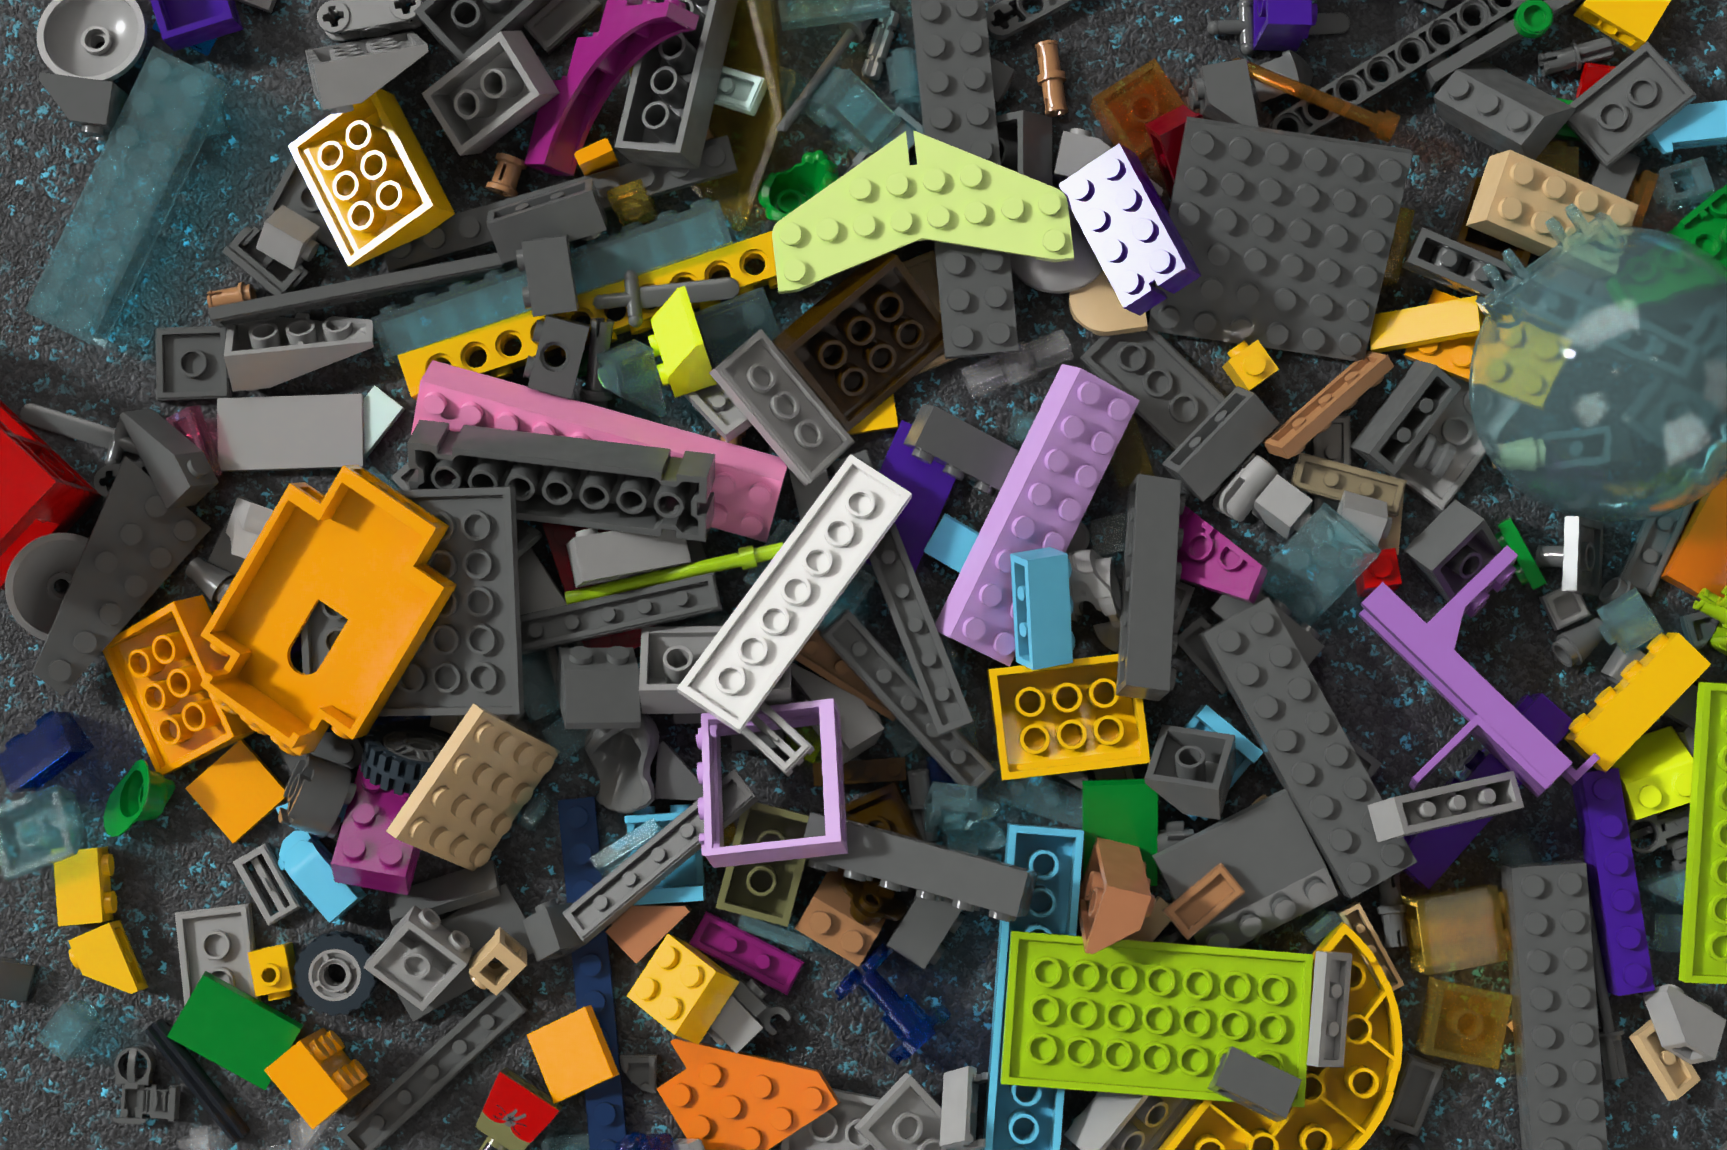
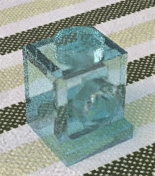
M1704 157L1661 168L1656 176V182L1652 183V192L1656 203H1664L1667 212L1702 203L1715 191ZM1675 186H1680L1685 191L1676 193Z
M933 782L925 798V832L932 833L935 826L944 827L949 831L969 830L972 823H980L983 804L982 801H977V786Z

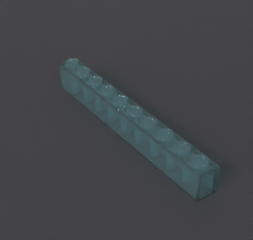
M711 198L701 199L692 203L690 210L678 214L676 210L666 211L656 216L657 221L645 225L642 222L625 225L621 228L622 233L610 237L606 233L601 234L599 237L587 241V245L575 249L570 245L577 295L624 280V273L630 269L640 275L734 244L719 200L712 202ZM518 268L507 272L504 269L492 270L483 275L484 279L472 284L468 280L460 281L450 285L448 292L436 295L435 292H429L415 297V303L404 307H401V304H393L380 309V315L372 317L371 320L384 359L394 364L399 362L397 355L532 311L531 308L525 309L522 287L528 286L526 271L519 272Z

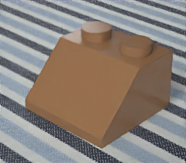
M838 868L837 872L830 870L823 878L795 929L859 967L886 919L883 918L872 926H865L854 920L850 914L851 898L844 892L841 885L845 869Z

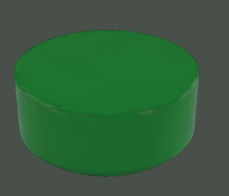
M1527 0L1523 2L1514 15L1515 29L1526 38L1541 37L1548 31L1553 22L1552 9L1542 0Z

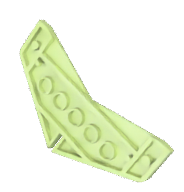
M914 130L913 136L917 165H910L905 131L775 224L772 231L778 292L779 294L799 292L828 277L916 241L925 240L1036 257L1037 260L1049 262L1074 260L1068 201L1065 194L1055 187Z

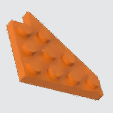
M679 1037L673 1039L670 1043L686 1069L656 1088L685 1137L702 1140L705 1150H769L841 1103L821 1070L743 1052L736 1054L730 1049L699 1043L698 1045Z

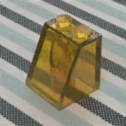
M1484 884L1402 895L1403 904H1407V912H1404L1411 969L1425 975H1434L1508 961L1507 951L1511 950V938L1508 929H1503L1501 915L1506 913V903L1503 893L1498 892L1497 886Z

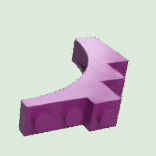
M607 0L599 32H594L589 37H577L567 76H562L561 80H552L560 93L539 108L524 164L552 176H574L578 163L574 153L583 148L598 113L621 78L644 54L659 43L677 34L696 30L699 15L686 10V4L679 0H664L661 3L650 0Z

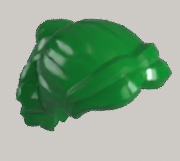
M817 150L816 152H806L802 156V163L795 164L783 172L770 173L758 192V200L762 207L765 208L767 219L777 223L839 179L838 166L828 160V155L822 150Z

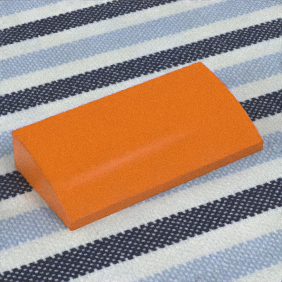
M1727 449L1685 525L1661 576V579L1696 598L1703 588L1708 589L1719 597L1724 598L1725 596L1721 592L1727 585Z

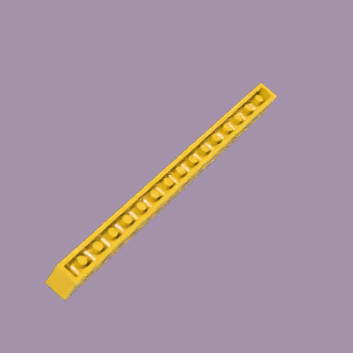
M772 231L638 275L639 287L711 279L714 272L724 270L739 284L740 289L735 300L749 298L756 294L755 289L769 285L770 289L778 288ZM760 259L765 263V268L760 274L751 275L745 271L748 261ZM625 280L577 295L579 303L577 311L553 315L572 320L580 316L605 318L606 322L609 309L595 308L593 299L597 295L625 292ZM721 300L691 303L693 310L700 308L701 312H706L720 307ZM626 307L625 316L619 321H614L612 343L618 340L616 335L628 331L631 332V335H636L652 329L650 319L661 307L652 310L643 308V323L637 328L629 324ZM532 311L397 355L411 397L417 401L420 380L432 360L441 363L450 362L452 366L499 379L512 376L514 369L526 366L528 355L536 356L539 343L532 341L537 320L545 321L546 315L533 317ZM591 326L589 328L585 346L589 345ZM509 340H521L522 347L518 354L514 356L505 355L504 346ZM552 345L545 350L546 359L561 354L562 358H566L564 349L558 345ZM478 350L485 351L487 354L486 362L481 367H471L469 359L472 353Z

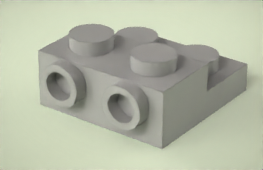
M414 905L394 926L389 937L367 959L364 969L421 1011H424L467 966L473 948L470 947V941L464 933L458 930L450 932L440 924V917L435 911L429 908L421 910Z

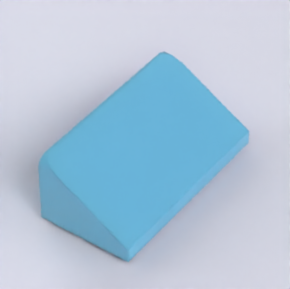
M945 513L927 543L924 552L960 573L979 532Z

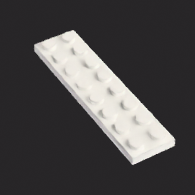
M850 454L677 687L678 693L740 734L909 503L912 493Z

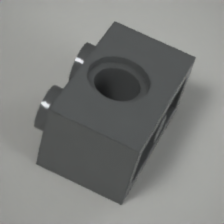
M553 314L546 315L545 321L537 320L532 341L539 343L535 357L528 355L523 377L530 379L527 388L571 399L591 324ZM552 345H558L564 349L566 360L558 365L551 364L545 357V350Z

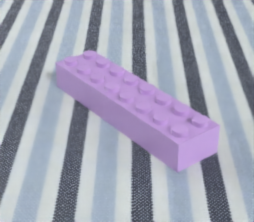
M1065 364L1061 365L935 623L939 633L1010 667L1016 655L1010 554L1047 547L1066 552L1140 400L1082 368Z

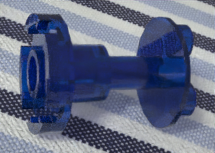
M882 943L866 958L867 961L861 966L863 970L860 972L857 968H854L840 981V985L834 992L838 995L836 999L840 1001L860 985L885 1012L880 1019L898 1038L887 1051V1055L898 1065L903 1059H908L936 1033L934 1026L938 1022L944 1025L952 1013L942 1002L936 1004L925 1013L908 993L900 997L876 970L893 952L892 948L887 949Z

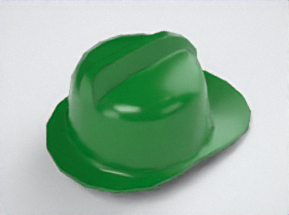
M143 759L136 761L128 774L119 782L109 796L103 817L106 833L111 837H118L124 834L136 821L158 818L175 790V783L172 780L166 779L159 772L150 770L147 762Z

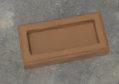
M1219 863L1162 911L1184 938L1188 940L1242 896L1245 891L1224 865Z

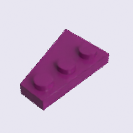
M1185 506L1182 515H1179V528H1183L1184 533L1180 550H1177V562H1180L1182 566L1180 581L1255 604L1268 570Z

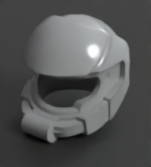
M1093 549L1069 552L1068 559L1072 567L1069 589L1073 600L1071 620L1079 621V616L1083 614L1084 601H1089L1096 610L1102 611L1105 616L1109 617L1112 626L1120 627L1122 594L1113 558H1103Z

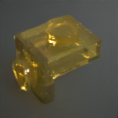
M641 178L607 190L608 200L624 230L658 218L655 199L650 197Z

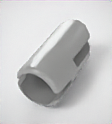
M1251 453L1213 499L1212 505L1214 509L1238 522L1243 521L1253 509L1255 500L1275 476L1279 475L1278 471L1264 458Z

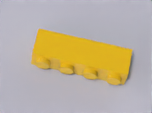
M1668 632L1666 635L1664 633L1657 635L1646 647L1649 652L1640 661L1636 659L1623 669L1620 674L1623 679L1614 688L1609 686L1604 689L1594 700L1597 705L1587 715L1585 713L1580 714L1569 725L1568 729L1571 732L1564 739L1586 760L1596 753L1600 757L1593 765L1596 770L1607 772L1711 665L1680 633Z

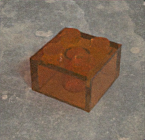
M1154 58L1094 96L1089 108L1114 146L1120 143L1135 152L1139 160H1142L1154 152L1145 124L1185 104Z

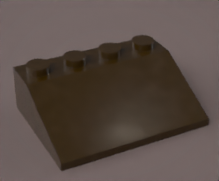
M892 252L865 262L772 340L774 345L847 432L944 351L940 312L898 256Z

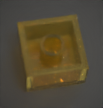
M1429 976L1415 1049L1426 1055L1498 1070L1513 995L1495 989Z

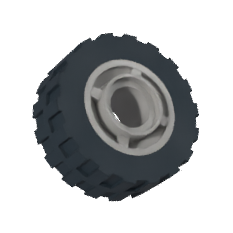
M337 930L318 936L307 944L299 954L298 961L295 962L294 969L296 972L293 978L298 988L296 991L299 997L302 996L305 1000L304 1003L308 1007L311 1006L316 1009L315 1011L320 1014L327 1013L329 1016H336L337 1014L345 1015L355 1009L357 1010L371 997L378 985V978L364 969L367 959L374 953V948L371 944L368 945L363 937L360 935L355 936L349 931L338 932ZM331 964H338L344 968L346 972L344 981L337 982L329 976L328 969Z

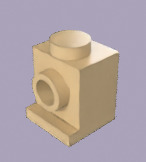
M499 927L495 931V935L469 960V976L480 989H489L497 996L527 966V949ZM495 957L500 962L494 963L491 960Z

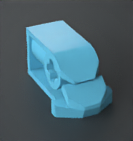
M1727 100L1688 104L1647 137L1648 141L1662 155L1671 154L1673 150L1726 145Z
M301 830L293 831L282 842L278 867L281 870H286L291 879L329 923L339 920L367 894L359 886L334 881L331 868L333 855L320 841L321 837Z

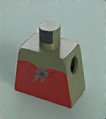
M505 1067L498 1074L475 1126L488 1136L479 1150H506V1148L508 1150H525L554 1119L564 1105L559 1102L554 1104L549 1095Z

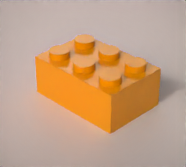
M324 1027L299 1040L264 1070L312 1130L337 1113L370 1085L366 1079L368 1073L362 1064L356 1059L351 1061L342 1050L345 1046L340 1037L332 1030L327 1032Z

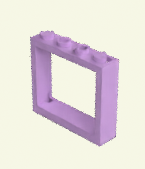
M834 698L770 706L792 728L820 725L826 836L724 847L720 736L739 733L711 714H701V728H698L696 742L698 749L702 750V762L697 763V778L699 784L703 785V797L698 798V813L700 820H704V833L699 834V842L701 844L702 856L707 858L713 868L848 853L841 718ZM761 710L756 714L771 730L780 729ZM751 721L746 725L752 732H761Z

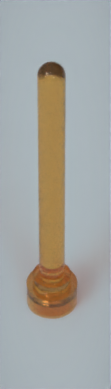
M1247 61L1251 79L1370 127L1369 131L1375 133V138L1388 143L1391 140L1400 119L1399 114L1386 110L1385 113L1379 110L1377 113L1371 112Z

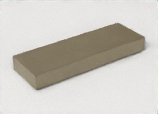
M1300 453L1296 459L1290 484L1303 493L1337 502L1341 501L1344 490L1387 502L1388 515L1396 517L1399 514L1407 480Z

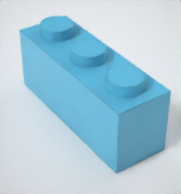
M1052 547L1011 553L1016 662L1032 670L1073 663L1072 650L1075 648V637L1071 631L1073 600L1069 589L1072 567L1068 554Z

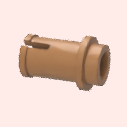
M239 282L236 287L207 292L209 308L257 299L253 285H246L245 282Z

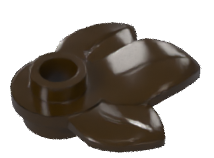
M842 876V889L851 898L850 914L858 923L872 926L883 918L898 921L906 915L908 911L907 905L894 898L895 890L879 886L881 879L873 878V881L865 880L864 882Z

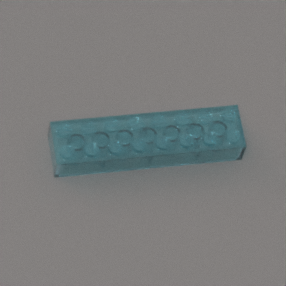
M154 46L152 47L25 312L89 344L105 347L231 87L230 85Z

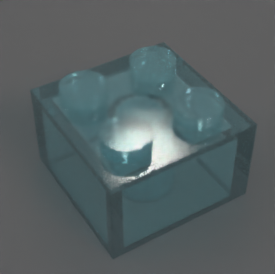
M831 69L805 105L808 108L807 116L820 127L826 125L834 133L832 136L833 141L846 152H849L851 149L856 153L874 154L902 121L850 69Z

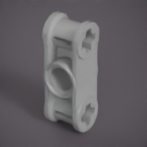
M330 0L319 8L317 20L329 38L336 42L365 37H380L392 32L416 29L423 25L414 12L423 2L422 0ZM412 3L413 6L410 7V13L404 14L403 11L407 8L406 4ZM341 16L342 18L338 20V26L333 27L332 24L336 22L335 17Z

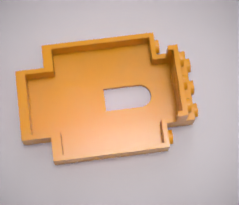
M358 464L343 465L326 495H323L305 482L290 483L200 635L211 642L210 647L215 652L226 657L231 656L223 669L208 672L200 686L209 692V697L218 703L220 708L234 715L239 714L241 720L247 723L252 730L262 735H269L271 740L281 750L292 756H302L314 752L330 725H332L331 730L344 739L353 740L367 735L457 586L456 583L427 565L449 525ZM320 600L348 620L319 669L312 674H305L293 666L290 652L294 642Z

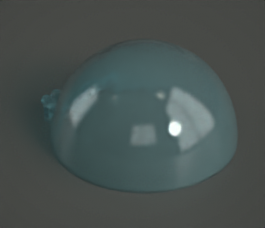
M1571 203L1565 209L1567 217L1576 229V232L1568 237L1560 222L1552 217L1546 221L1545 225L1558 244L1526 268H1524L1514 252L1508 248L1501 255L1514 276L1506 282L1500 276L1499 270L1490 262L1482 268L1495 290L1484 298L1480 297L1475 300L1485 315V319L1477 336L1471 358L1469 399L1472 418L1478 437L1487 455L1500 473L1524 495L1543 506L1567 516H1580L1597 522L1621 523L1656 518L1692 504L1708 494L1727 477V267L1713 255L1692 242L1670 233L1648 228L1617 227L1611 216L1602 212L1597 213L1594 216L1595 218L1588 223L1577 206Z

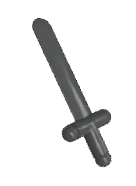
M1240 0L1238 3V20H1213L1207 25V30L1211 35L1240 34L1241 52L1244 55H1251L1255 51L1253 50V3L1251 0ZM1341 12L1318 13L1316 25L1311 26L1309 35L1345 33L1350 27V19Z
M630 269L623 276L625 292L597 295L593 299V305L597 309L627 307L628 322L632 327L637 328L643 323V308L663 306L679 287H686L691 303L732 299L737 296L740 288L738 282L731 277L639 287L638 274L635 270Z
M34 403L24 405L20 411L21 420L28 425L109 449L105 459L106 466L120 464L124 451L139 455L120 417L115 429Z

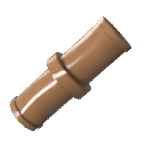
M1040 41L1038 44H1035L1040 74L1037 76V82L1039 86H1042L1045 116H1062L1068 113V107L1063 83L1066 81V75L1060 66L1058 41Z

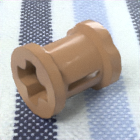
M497 153L495 159L498 162L492 180L487 182L485 188L508 198L518 196L516 187L521 172L527 169V165L524 164V160L505 153Z

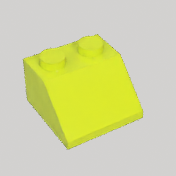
M679 287L650 319L654 334L648 336L654 357L660 355L662 357L663 363L656 365L663 386L671 385L675 398L717 385L714 378L709 374L712 371V367L686 287Z
M1672 726L1643 734L1612 766L1619 768L1627 819H1642L1690 803L1693 757Z

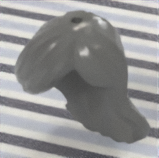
M640 711V728L588 729L585 736V750L600 781V790L595 800L599 804L604 805L606 809L618 813L629 814L649 807L654 801L655 789L650 776V765L659 746V731L655 721L649 715L642 714V711Z

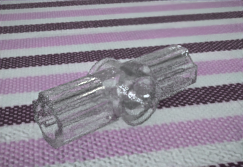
M1063 329L1028 343L1026 341L1018 342V353L997 354L961 369L963 381L971 399L992 393L1007 385L1010 388L1023 384L1039 376L1040 372L1073 360L1072 347Z

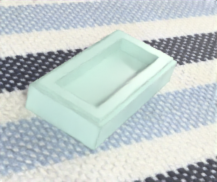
M375 385L363 399L364 457L366 458L405 410V408Z

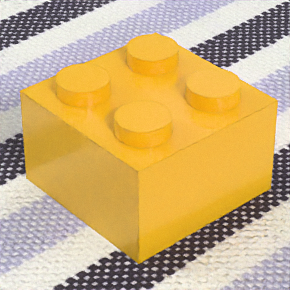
M667 934L627 997L671 1033L699 1045L734 992L739 981L697 948L675 936Z

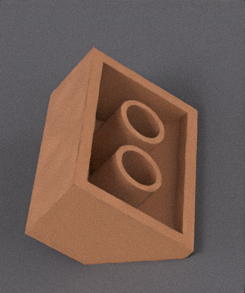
M1096 837L1079 894L1078 917L1085 953L1094 954L1139 931L1144 918L1150 917L1152 914L1155 896L1150 892L1151 881L1146 876V862L1142 860L1140 848L1137 846Z

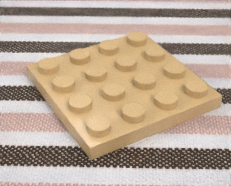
M473 703L386 831L399 841L474 871L488 862L491 852L502 836L510 830L513 820L523 805L531 799L534 789L543 776L552 768L554 760L560 751L550 743Z

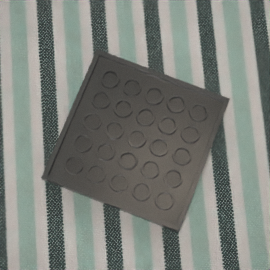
M1187 116L1168 214L1202 276L1175 294L1159 287L1155 282L1154 287L1164 291L1168 298L1150 309L1148 328L1157 332L1238 344L1245 340L1250 345L1259 340L1265 348L1352 361L1364 360L1413 155L1411 149Z
M515 486L396 490L449 525L427 565L456 583L457 586L378 716L466 715L473 703L495 715H520L524 713ZM320 600L301 631L302 667L305 674H312L319 669L348 620Z

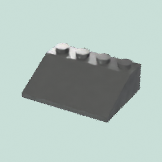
M1286 789L1152 855L1173 901L1219 863L1224 865L1245 891L1242 896L1190 938L1194 945L1237 948L1339 896L1328 869Z

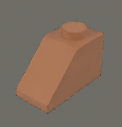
M688 904L633 905L611 923L612 926L605 932L637 964L692 908Z

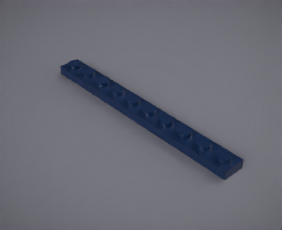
M596 796L557 800L567 903L576 902L603 879ZM607 926L586 945L572 952L577 1010L592 1005L619 1072V1075L585 1090L590 1150H629L609 935L605 932L608 930Z

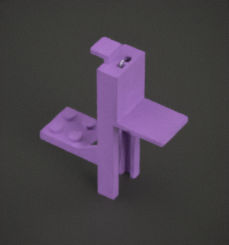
M1508 545L1428 623L1422 620L1384 582L1361 602V606L1364 609L1359 613V617L1468 721L1412 777L1408 786L1413 791L1471 735L1509 771H1514L1516 778L1537 798L1560 776L1573 785L1600 759L1594 753L1575 770L1571 766L1573 763L1454 650L1462 618L1466 614L1470 618L1474 617L1486 605V600L1490 597L1488 593L1492 589L1498 593L1513 578L1512 575L1517 570L1514 567V563L1518 555Z

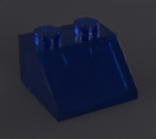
M50 711L36 720L35 725L37 727L27 735L20 733L5 744L7 750L0 754V766L6 786L11 793L38 790L94 748L69 712L55 713Z

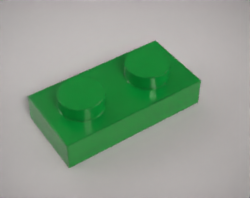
M1509 517L1497 523L1500 532L1494 535L1502 550L1508 545L1518 555L1516 559L1518 564L1514 565V567L1517 569L1515 573L1522 586L1530 583L1532 589L1535 590L1546 584L1544 576L1512 518Z

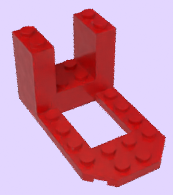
M0 400V589L5 590V579L9 566L24 546L44 535L66 533L102 495Z

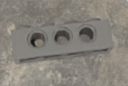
M1514 771L1400 795L1367 805L1377 842L1492 817L1524 808Z

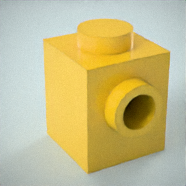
M1244 340L1227 353L1231 359L1222 366L1236 387L1239 386L1248 391L1253 390L1279 370L1259 340L1250 345Z
M290 942L247 952L255 995L267 994L268 1001L290 997V990L297 987L293 978L296 972L294 969L296 959L293 943Z

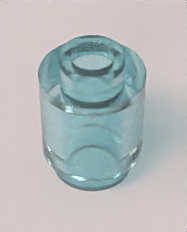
M903 47L891 51L892 56L885 59L890 94L895 96L897 104L920 101L916 52H913L911 47Z

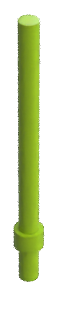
M783 542L754 548L753 545L738 548L736 553L564 592L565 600L568 605L708 573H716L742 567L743 570L758 567L757 563L772 560L783 546Z

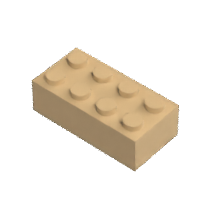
M1507 150L1489 156L1466 226L1589 278L1596 279L1616 275L1639 205L1517 152Z

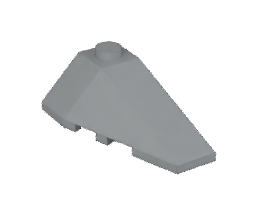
M297 313L295 318L273 317L227 326L224 359L232 391H257L259 389L271 388L374 347V320L331 316L325 321L310 320L309 314Z

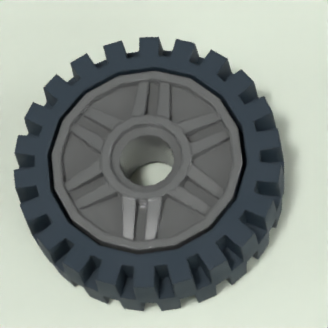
M387 724L383 728L378 726L374 728V731L370 730L368 735H366L362 753L361 772L365 779H370V783L373 785H380V788L385 791L394 789V794L401 796L404 793H408L410 797L451 736H448L449 733L441 730L438 732L434 731L435 728L426 726L425 729L420 728V725L411 724V727H407L405 724H397L396 727Z

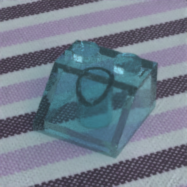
M55 784L0 806V863L6 881H11L77 854L84 831V823L76 793Z

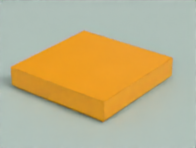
M240 739L185 788L233 844L237 843L287 799L283 797L286 787L244 739Z
M592 1005L583 1007L527 1034L554 1104L619 1075Z

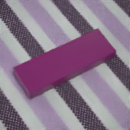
M709 911L705 912L689 943L693 947L788 995L804 964V961Z

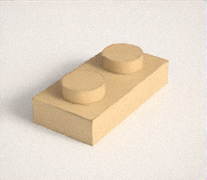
M1651 1019L1629 1036L1668 1101L1678 1100L1701 1080L1692 1064L1687 1063L1661 1046Z

